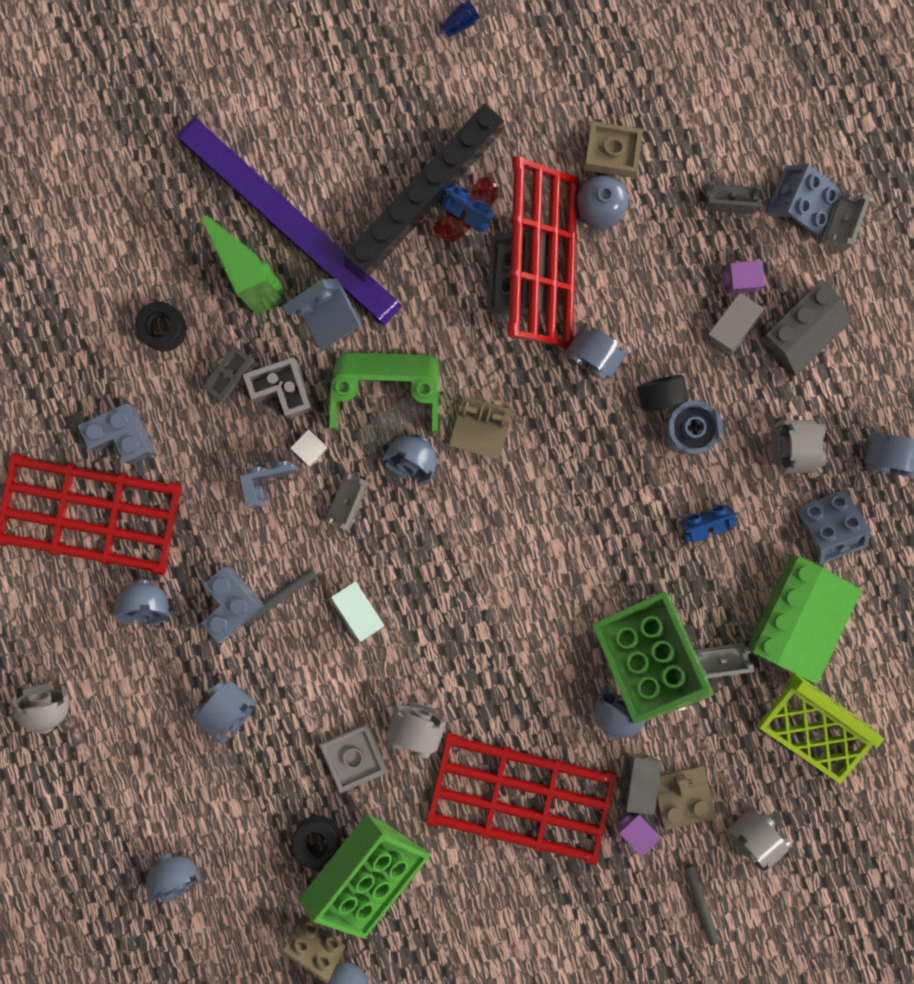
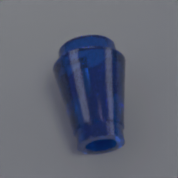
M467 0L464 3L460 2L440 26L448 38L476 25L475 21L480 16L472 3Z

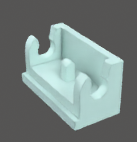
M356 581L330 598V601L358 643L385 626Z

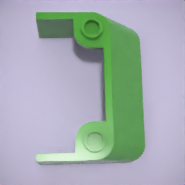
M341 354L335 362L331 382L329 428L333 431H339L340 402L350 401L356 396L358 380L412 382L411 392L417 402L432 404V433L438 434L440 366L437 359L431 355Z

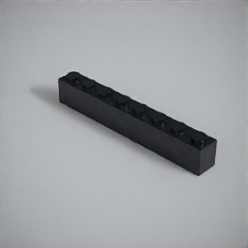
M484 103L344 254V265L365 282L447 193L445 189L451 188L501 134L504 120Z

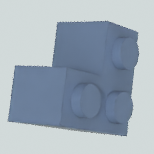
M127 403L78 425L88 450L99 452L116 444L123 462L132 465L156 454L136 408Z
M223 567L203 585L220 606L201 624L217 643H221L234 635L264 605L232 567Z

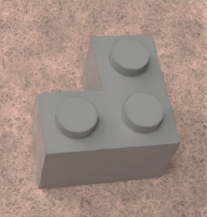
M294 357L243 374L251 400L259 403L278 396L284 415L288 419L314 411L299 363Z

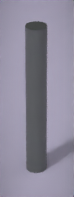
M309 569L262 602L264 607L251 617L250 620L252 622L315 579L317 575L313 569Z
M694 864L685 866L684 870L708 942L712 946L717 945L720 941Z

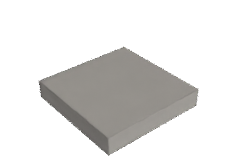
M368 722L319 743L339 794L384 775L389 771Z

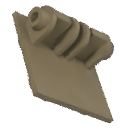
M463 396L449 446L499 460L513 410Z
M302 915L296 927L291 931L290 938L282 952L322 981L328 983L346 945Z

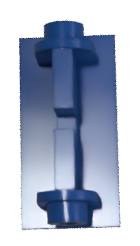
M461 186L445 189L450 196L447 194L443 198L442 204H444V208L458 218H461L464 211H466L467 215L463 221L477 232H485L489 227V223L486 221L497 217L496 214L491 212L492 208L488 204L480 200L476 201L470 197L471 193Z
M717 505L712 507L710 511L701 514H690L684 520L678 521V523L685 531L683 532L685 541L695 543L710 537L708 528H712L714 535L733 530V526L737 525L735 520L737 514L728 505Z

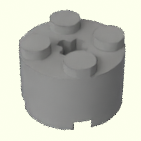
M783 420L776 423L775 427H779L777 434H772L771 450L773 463L779 464L781 468L776 469L780 474L814 473L819 467L825 466L827 457L825 451H823V439L825 437V427L823 424H817L814 420Z
M403 701L397 702L387 731V737L390 739L388 744L395 749L402 750L406 748L414 751V754L419 757L429 758L431 753H435L438 750L447 723V717L443 715L441 719L437 716L438 710L417 702L410 701L409 706H402Z
M752 807L727 828L726 832L730 833L728 834L729 838L743 855L752 860L756 859L757 861L753 865L765 873L789 851L792 843L784 834H778L773 828L775 825L774 821L765 812L760 813L755 807Z

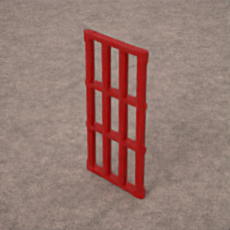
M515 156L512 160L514 175L511 216V270L509 271L510 306L507 337L568 349L574 339L576 220L579 178L532 162L526 158ZM525 169L532 171L531 220L523 218ZM543 176L550 178L549 225L541 223ZM560 182L567 184L566 231L559 229ZM523 227L530 229L529 273L521 272ZM541 233L548 234L547 278L540 277ZM559 238L565 240L564 283L557 281ZM521 280L529 282L527 332L520 331ZM540 285L547 287L545 336L538 335ZM557 290L564 291L563 340L556 338Z
M11 454L0 509V546H18L50 552V555L54 556L61 554L99 561L103 565L110 563L152 571V574L165 575L182 484L174 482L167 484L129 477L125 473H119L118 475L75 467V464L71 463L64 465L26 458L22 454ZM23 467L65 475L62 491L15 482L17 468ZM73 477L115 484L114 500L70 492ZM124 486L172 495L170 510L121 502ZM12 493L60 501L57 516L10 508ZM68 503L111 510L109 525L65 518ZM119 512L166 520L165 536L117 528ZM7 518L54 526L52 542L5 534ZM63 528L106 536L104 551L60 544ZM114 538L162 546L160 562L111 553Z
M447 732L445 748L431 807L426 818V825L433 827L443 826L483 836V839H497L534 848V851L540 852V850L584 860V863L597 865L611 798L617 780L616 772L607 770L602 772L561 762V759L555 758V760L539 757L510 750L507 746L502 748L460 738L457 734ZM450 747L501 758L497 774L447 762ZM506 760L552 770L549 786L503 775ZM444 772L495 784L492 798L486 799L441 788ZM558 772L608 784L605 798L600 799L555 788ZM500 786L546 796L543 812L497 801ZM438 798L489 810L486 824L481 825L435 814ZM552 798L601 809L599 824L595 825L549 814ZM494 812L540 822L537 837L491 827ZM546 824L596 836L593 850L589 851L543 840Z

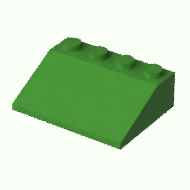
M207 215L201 217L236 294L256 315H259L285 303L282 295L286 292L267 261L261 262L253 251Z
M790 555L747 647L750 648L751 653L792 673L795 672L800 677L818 685L862 589L800 556Z
M665 591L592 624L634 724L690 706L715 695L673 601Z
M366 814L314 881L307 887L299 901L313 922L365 939L431 855L384 821Z

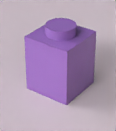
M763 261L730 263L722 273L723 287H727V294L759 292L765 287Z
M625 812L618 819L619 824L616 826L618 832L641 857L661 839L640 813Z

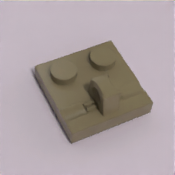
M591 121L584 170L600 172L603 175H610L612 177L618 175L636 178L643 129Z
M703 764L660 774L657 803L664 830L716 819Z

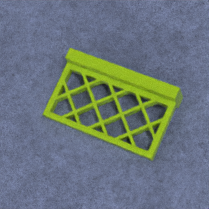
M793 672L788 678L790 685L757 726L841 784L873 744L879 747L885 739L869 724ZM792 695L798 696L801 707L787 709V701ZM819 711L821 721L808 724L807 712ZM801 714L803 725L789 727L788 716ZM783 717L784 728L773 730L768 727L774 718ZM839 725L841 735L828 738L827 727ZM822 728L823 739L809 741L808 730ZM803 731L804 742L791 743L790 733ZM859 739L863 742L857 750L848 752L847 741ZM842 742L843 753L830 755L829 744ZM823 745L824 756L813 758L810 747ZM843 759L844 766L836 774L831 770L830 761Z

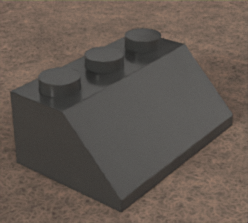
M530 229L523 230L521 272L529 273ZM512 232L491 236L487 299L488 314L509 315V271L511 270ZM541 233L540 277L547 278L548 235ZM522 280L520 316H528L529 282ZM541 285L539 286V315L546 314L547 287Z
M821 279L759 341L794 376H797L851 322L842 298Z

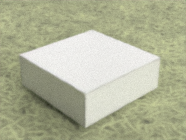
M308 429L291 449L311 467L328 447Z

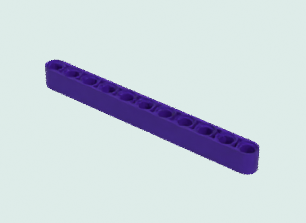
M193 116L176 134V137L183 145L331 279L338 278L344 291L383 326L400 310L402 305L371 276L364 282L344 265L345 252L197 118Z

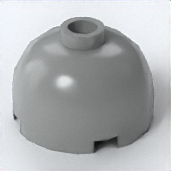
M42 684L22 690L23 695L18 699L15 695L11 701L15 719L23 728L31 731H37L38 733L52 731L54 727L58 726L66 718L68 713L69 697L67 689L61 685V689L49 690L53 684Z

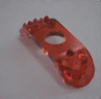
M481 177L469 191L471 193L470 197L476 201H483L491 207L497 199L498 187L491 178ZM449 212L442 220L434 224L433 229L440 238L448 242H455L471 226L463 221L464 219L458 218Z

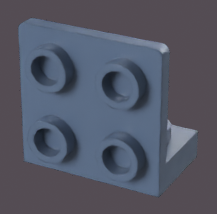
M810 164L785 166L765 213L773 218L791 217L813 235L821 236L837 196L840 194V189Z
M338 278L321 279L283 305L287 315L298 314L300 317L303 316L320 350L326 349L361 326V322Z
M282 461L273 463V468L268 470L262 468V466L246 469L247 474L240 475L246 508L257 509L265 507L264 501L268 500V494L265 485H261L260 481L300 473V467L292 464V462Z
M845 490L797 508V514L816 543L814 556L819 565L868 546L871 529Z

